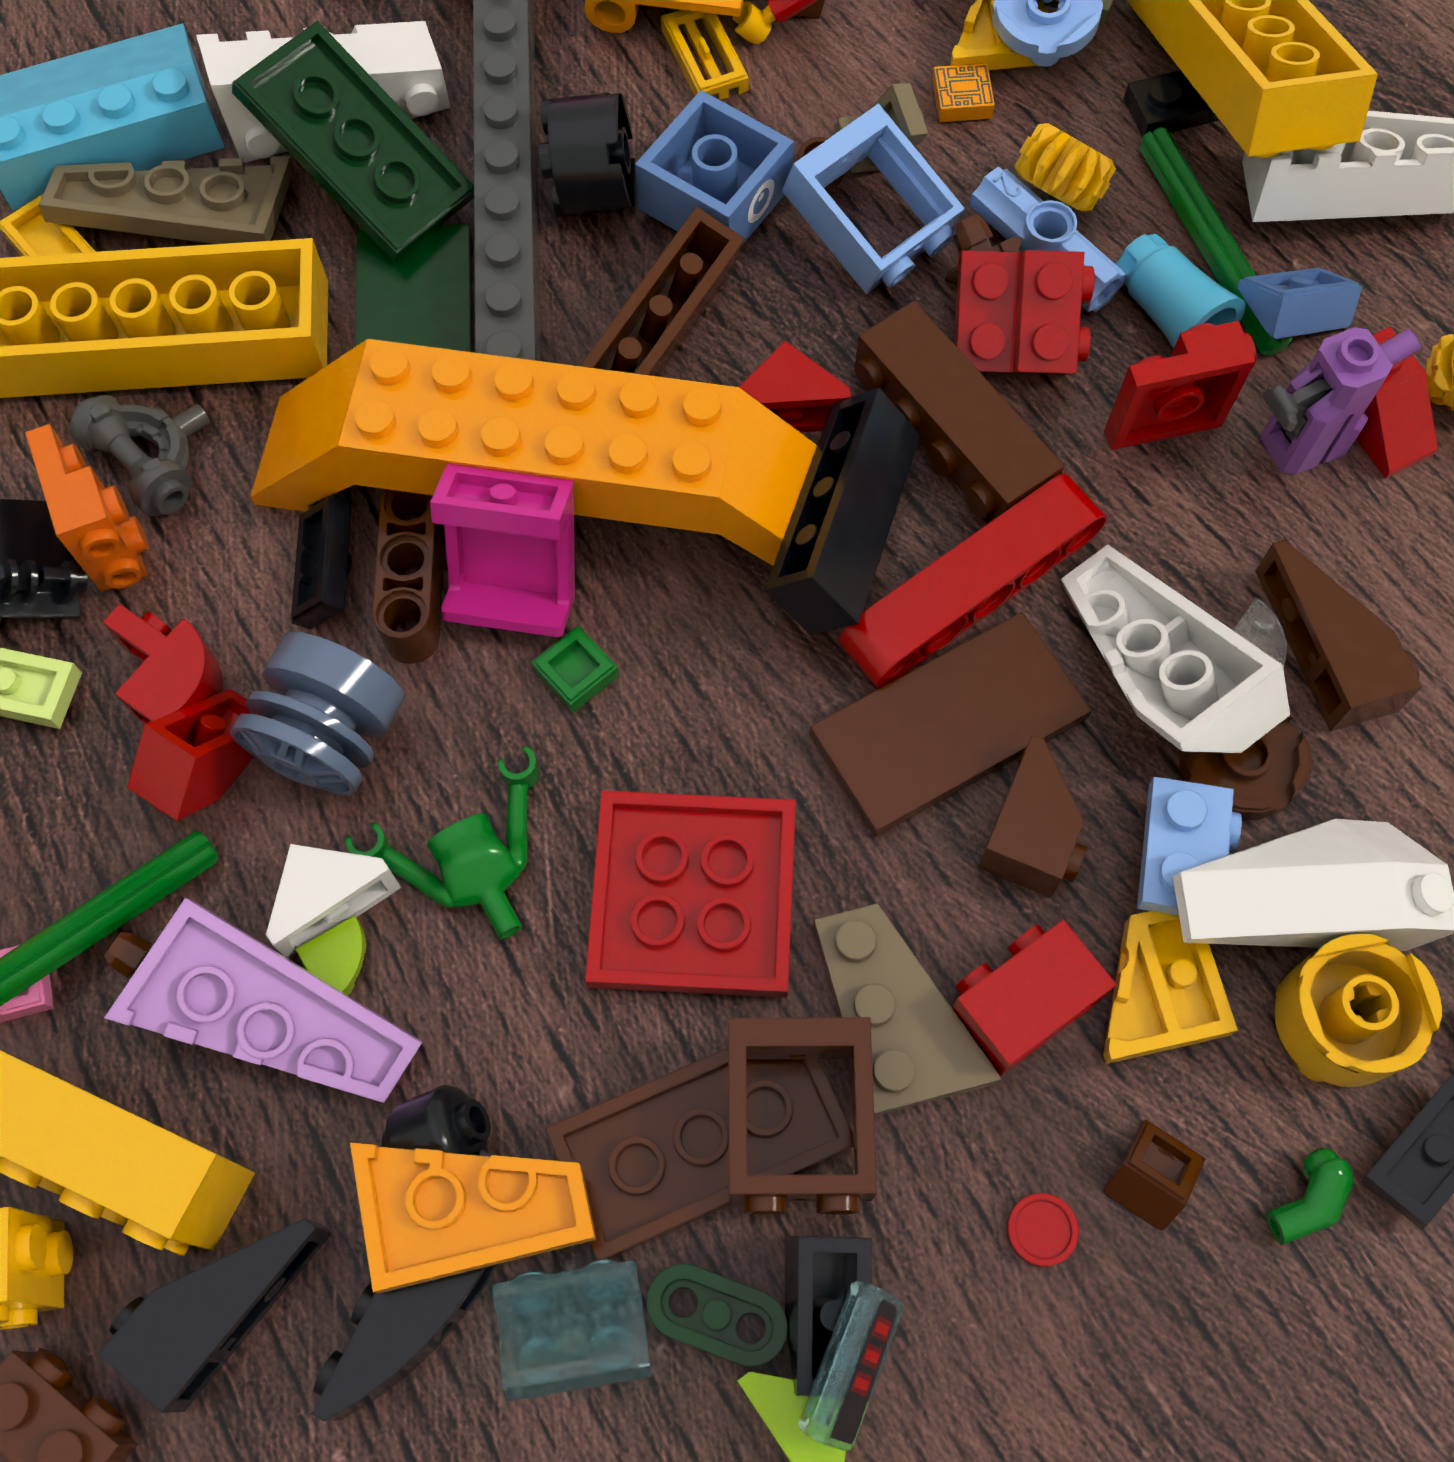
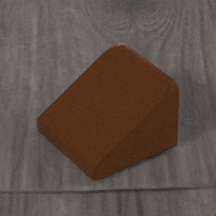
M1145 1119L1111 1174L1104 1192L1107 1196L1155 1228L1163 1230L1168 1227L1186 1206L1206 1158Z

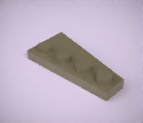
M271 156L270 165L244 166L243 158L219 159V167L187 169L185 160L162 161V165L143 171H134L130 162L56 165L40 200L39 207L44 221L50 223L211 244L271 241L294 172L291 156Z

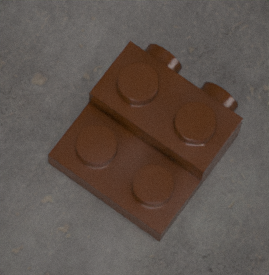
M39 1348L36 1353L11 1351L0 1364V1462H125L138 1443L122 1430L127 1423L125 1415L101 1396L93 1394L87 1399L69 1383L74 1376L73 1370L52 1352L43 1348Z

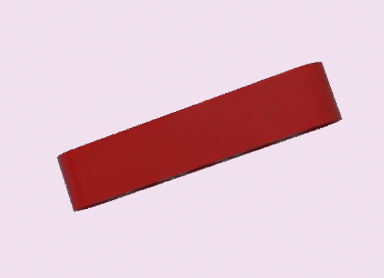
M1059 474L866 609L861 615L859 624L845 627L838 638V643L877 689H880L909 673L1085 546L1104 527L1108 516L1068 474Z

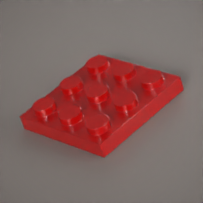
M601 790L585 976L587 988L787 998L796 800Z

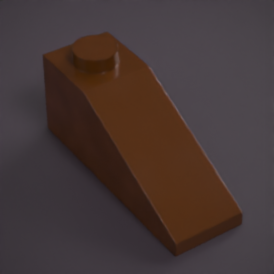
M1281 540L1272 543L1255 572L1329 731H1335L1399 712L1422 688V685L1419 681L1417 663L1413 656L1403 649L1395 631L1287 541Z

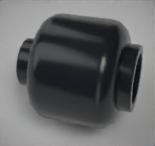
M441 1085L401 1103L392 1110L386 1122V1130L382 1136L381 1147L415 1150V1148L440 1150L445 1153L479 1156L481 1150L487 1152L488 1137L491 1132L490 1119L483 1105L477 1100L472 1099L463 1090L456 1086Z

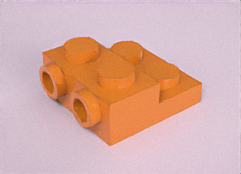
M50 424L25 432L56 536L86 574H88L101 592L112 588H127L138 583L141 578L148 576L141 555L142 552L150 550L147 537L136 516L129 517L125 503L116 486L113 485L105 488L91 466H86L78 447L74 443L65 446Z

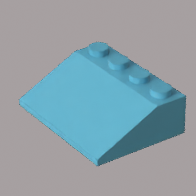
M183 23L0 75V191L13 211L20 209L44 194L56 165L130 162L134 171H143L162 165V161L187 160L225 148Z

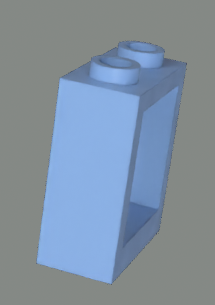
M879 103L793 163L782 189L784 195L866 295L883 282L888 288L900 282L915 267L913 260L923 252H926L929 257H933L944 249L954 239L952 227L965 210L963 205ZM866 157L870 158L925 225L882 258L824 189Z

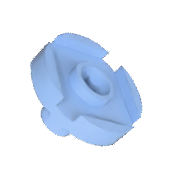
M995 0L993 4L992 22L1003 42L1018 54L1030 57L1034 64L1043 67L1052 66L1060 58L1073 55L1084 48L1097 32L1103 9L1102 0H1057L1059 2L1057 11L1053 13L1040 11L1036 2L1038 0ZM1042 0V1L1045 2V3H1049V2H1051L1052 0Z

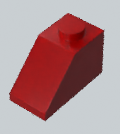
M1388 327L1373 334V337L1380 345L1397 334L1391 327ZM1411 355L1393 365L1385 381L1365 410L1368 420L1356 438V441L1385 479L1433 456L1438 450L1426 371L1416 358Z
M228 689L144 724L127 788L152 804L156 810L167 814L176 821L220 800L254 757L237 744L229 733L241 713L250 714L245 705L247 699L232 689Z

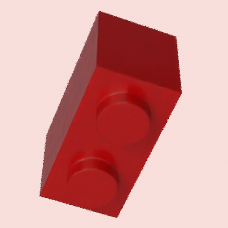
M1064 919L1047 932L1039 924L1030 928L1007 948L1013 955L1012 958L994 971L988 963H984L955 986L960 996L956 999L952 1009L1000 1077L1102 1001L1117 985Z

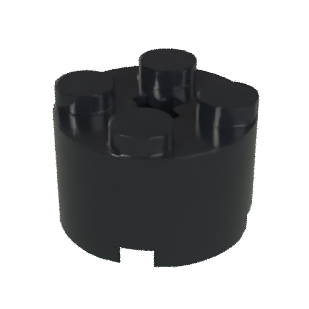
M606 92L541 100V121L544 133L548 135L549 142L539 143V163L543 178H554V183H552V203L555 215L557 217L619 211L634 207L637 198L635 158H630L628 139H633L629 113L622 93L610 94Z

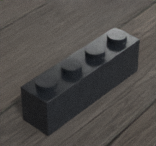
M880 388L832 405L764 590L809 635L859 624L921 436Z

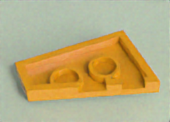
M350 1143L372 1290L375 1293L388 1292L596 1240L580 1163L497 1155L488 1157L445 1153L440 1150L418 1148L409 1150L378 1147L373 1144Z

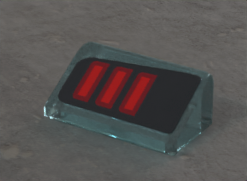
M855 1281V1284L851 1283L798 1423L800 1426L799 1430L811 1439L844 1451H849L853 1447L903 1313L904 1304L900 1299L869 1283Z

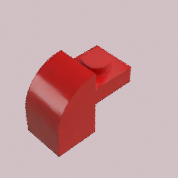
M119 604L102 622L125 650L143 662L115 693L134 717L143 724H147L222 692L223 678L219 663L196 629L185 618L172 630L150 612H146L139 618Z

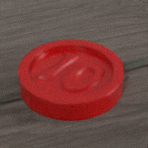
M1036 1193L1023 1198L1012 1208L1007 1219L1006 1232L1011 1248L1019 1258L1033 1266L1049 1267L1059 1264L1072 1254L1077 1245L1079 1227L1076 1216L1067 1203L1054 1195Z

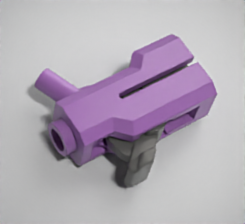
M1355 327L1325 338L1312 362L1293 377L1286 390L1280 385L1274 388L1268 387L1265 390L1263 398L1272 410L1273 415L1264 429L1260 440L1281 473L1297 475L1318 466L1320 461L1324 464L1346 455L1368 420L1365 410L1385 381L1393 365L1421 350L1420 343L1411 329L1408 328L1380 345L1368 329Z

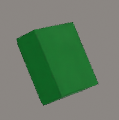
M579 625L530 662L533 672L571 713H574L620 676L618 666Z

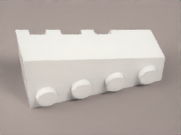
M425 21L355 25L351 34L334 35L330 33L411 119L451 108L443 71ZM269 30L246 32V40L219 42L217 34L196 35L211 88L239 158H243V162L247 163L288 152L232 94V82L294 37L271 39Z
M1368 111L1361 139L1358 142L1336 144L1327 150L1307 148L1279 152L1278 155L1270 158L1248 157L1246 153L1243 157L1242 164L1252 222L1454 213V118Z

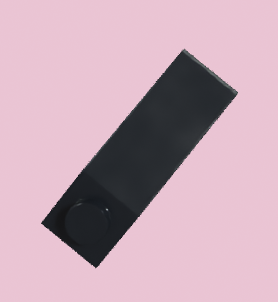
M305 1218L151 1291L145 1299L143 1297L134 1299L112 1322L109 1332L113 1336L98 1354L161 1413L185 1412L332 1233L321 1224Z

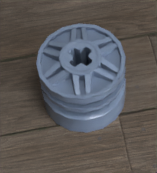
M286 632L262 672L267 684L277 693L253 691L245 703L250 714L241 713L229 733L234 741L249 754L280 775L300 784L312 786L333 794L351 796L357 791L363 779L357 767H367L375 756L372 747L360 735L381 738L387 733L405 699L402 687L388 673L370 660L344 646L303 632Z

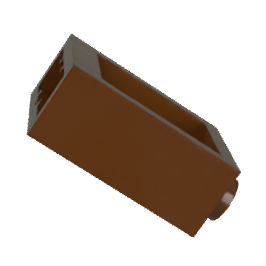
M871 1017L728 1018L729 1202H744V1214L750 1215L786 1214L787 1202L816 1201V1211L818 1214L845 1215L860 1213V1201H872L877 1194ZM747 1059H851L855 1174L747 1175Z

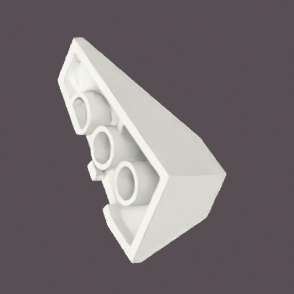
M1108 544L1061 578L1063 588L1137 717L1181 751L1242 753L1290 716L1284 670L1281 663Z
M1333 819L1173 875L1183 943L1320 948L1329 941L1341 936L1373 934L1390 940L1387 944L1400 951H1408L1454 934V890L1448 865L1388 822Z

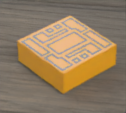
M987 63L934 67L932 84L939 122L992 119L995 104Z

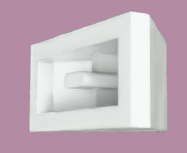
M290 844L266 935L272 945L284 957L293 960L299 956L296 948L354 915L358 917L402 887L382 858Z

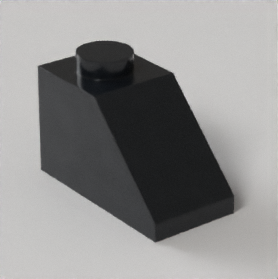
M785 1236V1315L787 1319V1335L794 1393L797 1396H846L872 1326V1238Z

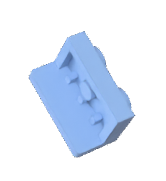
M1153 777L1148 788L1137 909L1179 916L1173 875L1228 856L1229 851L1235 852L1240 840L1242 817L1240 813L1232 812L1234 789Z

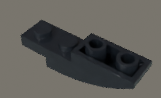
M481 1150L479 1156L488 1157L492 1155L484 1150ZM498 1264L379 1294L373 1292L372 1283H369L353 1310L351 1322L357 1325V1328L343 1353L337 1350L334 1351L324 1364L316 1380L313 1392L318 1394L320 1398L311 1415L323 1421L342 1420L375 1401L407 1377L442 1343L462 1320L487 1285Z

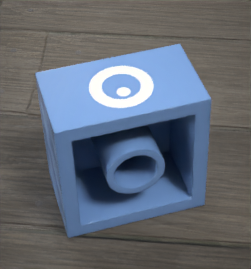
M700 90L635 163L638 209L678 232L697 206L744 237L745 243L784 197L782 189L793 166L794 141Z

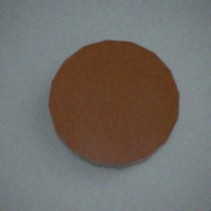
M1289 716L1242 753L1184 752L1179 749V766L1186 782L1234 789L1232 812L1240 813L1244 820H1259L1281 812L1303 790L1311 771L1310 745L1303 731L1299 734L1297 728L1290 722L1292 717Z

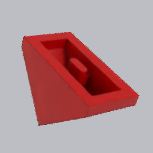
M786 341L739 386V388L800 433L823 431L832 405L851 398L849 386Z

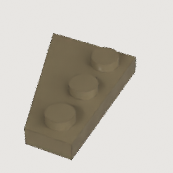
M878 903L814 919L813 928L839 1017H871L874 1117L999 1084L1002 1080L1000 1075Z

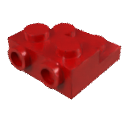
M962 250L959 252L955 346L979 372L1076 374L1077 362H1086L1088 359L1091 342L1089 327L1080 326L1081 302L1089 303L1091 301L1095 282L1093 266H1084L1085 252L1024 250L1022 252Z
M1235 321L1220 325H1213L1211 323L1199 324L1186 332L1180 333L1170 357L1151 356L1137 362L1135 365H1130L1104 429L1110 449L1115 450L1222 427L1256 362L1254 341L1250 334L1243 332L1240 322Z

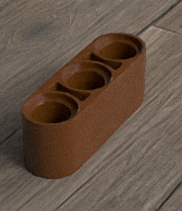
M386 489L380 502L373 618L390 655L399 662L413 664L429 658L437 649L440 640L445 528L442 524L432 523L430 508L432 495ZM412 513H423L417 519L404 520L406 516ZM408 566H421L417 572L411 575H399ZM404 621H419L409 631H395L398 625Z

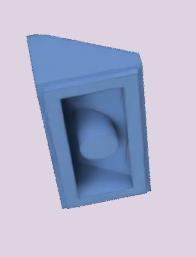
M1320 267L1244 277V279L1239 280L1238 284L1240 293L1264 330L1275 339L1349 327L1353 321L1363 287L1358 282Z

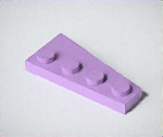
M190 898L183 900L104 1017L125 1025H134L157 1032L165 1037L191 1045L196 1044L223 1052L250 1063L262 1064L292 1073L300 1078L382 1103L386 1101L422 1044L420 1039Z

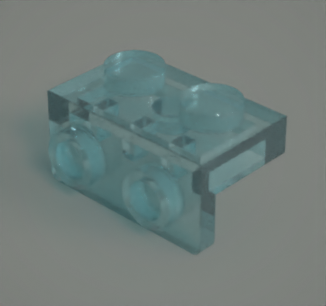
M599 1260L586 1265L583 1269L554 1274L528 1272L518 1275L512 1281L492 1285V1302L499 1325L501 1387L506 1402L652 1377L643 1295L637 1266L634 1261Z

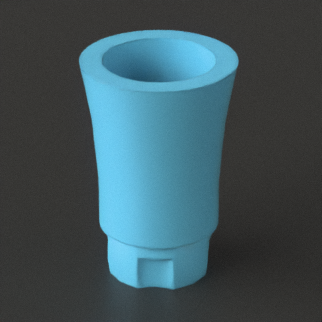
M1155 233L1152 235L1143 234L1136 238L1125 248L1122 256L1116 262V265L1126 273L1123 284L1128 288V294L1146 311L1166 336L1173 349L1180 333L1186 332L1194 326L1204 323L1220 325L1235 321L1240 322L1245 312L1244 300L1217 284L1175 246H1169Z

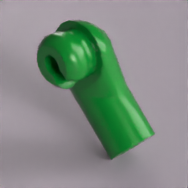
M1319 1148L1311 1151L1305 1157L1303 1172L1306 1178L1309 1179V1183L1303 1198L1266 1211L1265 1216L1268 1227L1280 1245L1333 1226L1339 1221L1354 1180L1349 1163L1339 1159V1156L1333 1150Z

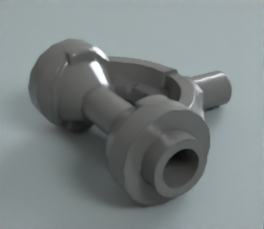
M100 395L85 399L75 408L69 423V433L78 445L87 451H102L103 453L113 454L130 472L129 492L134 504L146 515L159 516L172 514L186 503L192 480L187 472L190 460L187 437L208 426L210 420L204 409L198 404L170 418L160 408L132 404L122 405L115 397ZM142 436L153 444L155 443L159 449V457H148L133 442L131 437Z

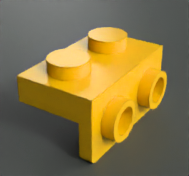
M12 1207L0 1208V1330L38 1325V1312L64 1308V1275L70 1272L73 1263V1244L70 1234L64 1230V1221Z

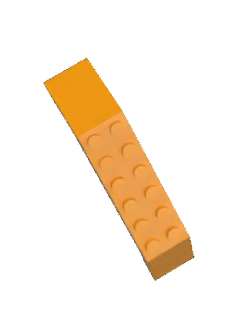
M366 339L280 396L250 498L254 505L306 512L313 507L314 502L353 485L433 496L446 465L455 464L573 480L574 515L719 534L773 566L817 445L739 387Z

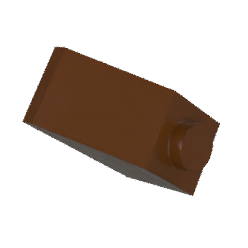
M1031 735L978 868L1051 898L1062 879L1071 883L1074 882L1083 862L1087 846L1077 843L1084 819L1043 738Z

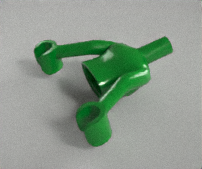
M527 746L522 747L529 766L525 771L518 774L509 772L502 758L498 760V767L503 781L509 787L506 821L508 849L499 840L492 828L488 815L484 813L460 820L429 839L427 848L434 856L440 868L443 882L424 867L392 849L388 838L378 824L371 823L378 837L374 848L366 852L359 851L349 835L345 839L346 848L351 854L382 858L390 871L403 878L441 906L461 908L481 904L498 939L502 940L513 936L522 929V925L504 891L519 877L527 864L528 789L536 784L540 773L534 752Z

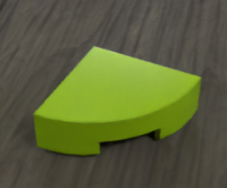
M354 915L296 948V951L307 971L349 995L355 986L354 983L362 968L367 943L363 927Z

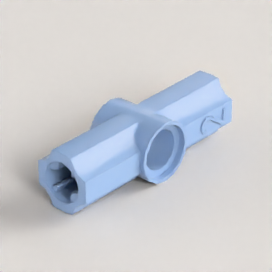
M998 166L984 176L979 187L972 193L970 207L1005 239L1011 237L1023 238L1019 248L1020 252L1024 250L1085 252L1084 266H1093L1095 282L1091 301L1089 303L1081 302V306L1087 312L1093 310L1096 313L1108 304L1114 294L1122 287L1126 273L1076 230L1078 222L1076 214L1072 209L1062 202L1053 200L1043 201L1008 169L1002 170Z

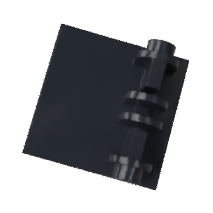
M0 499V618H80L78 591L85 592L87 590L88 574H86L82 567L75 566L74 557L56 536L46 501Z

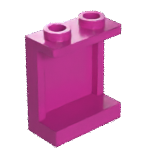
M447 463L430 501L432 523L442 524L445 528L449 588L441 606L442 620L534 635L562 636L575 599L574 481Z

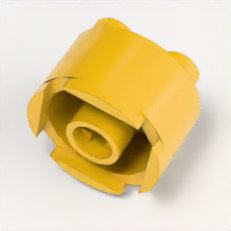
M1349 934L1324 944L1293 968L1278 985L1275 993V1023L1284 1048L1297 1063L1300 1072L1308 1079L1316 1082H1326L1341 1087H1362L1374 1084L1419 1061L1426 1053L1434 1032L1438 1031L1442 1018V1005L1438 988L1429 970L1412 953L1406 956L1397 948L1387 944L1390 940L1377 935ZM1352 1010H1359L1362 1017L1355 1015Z

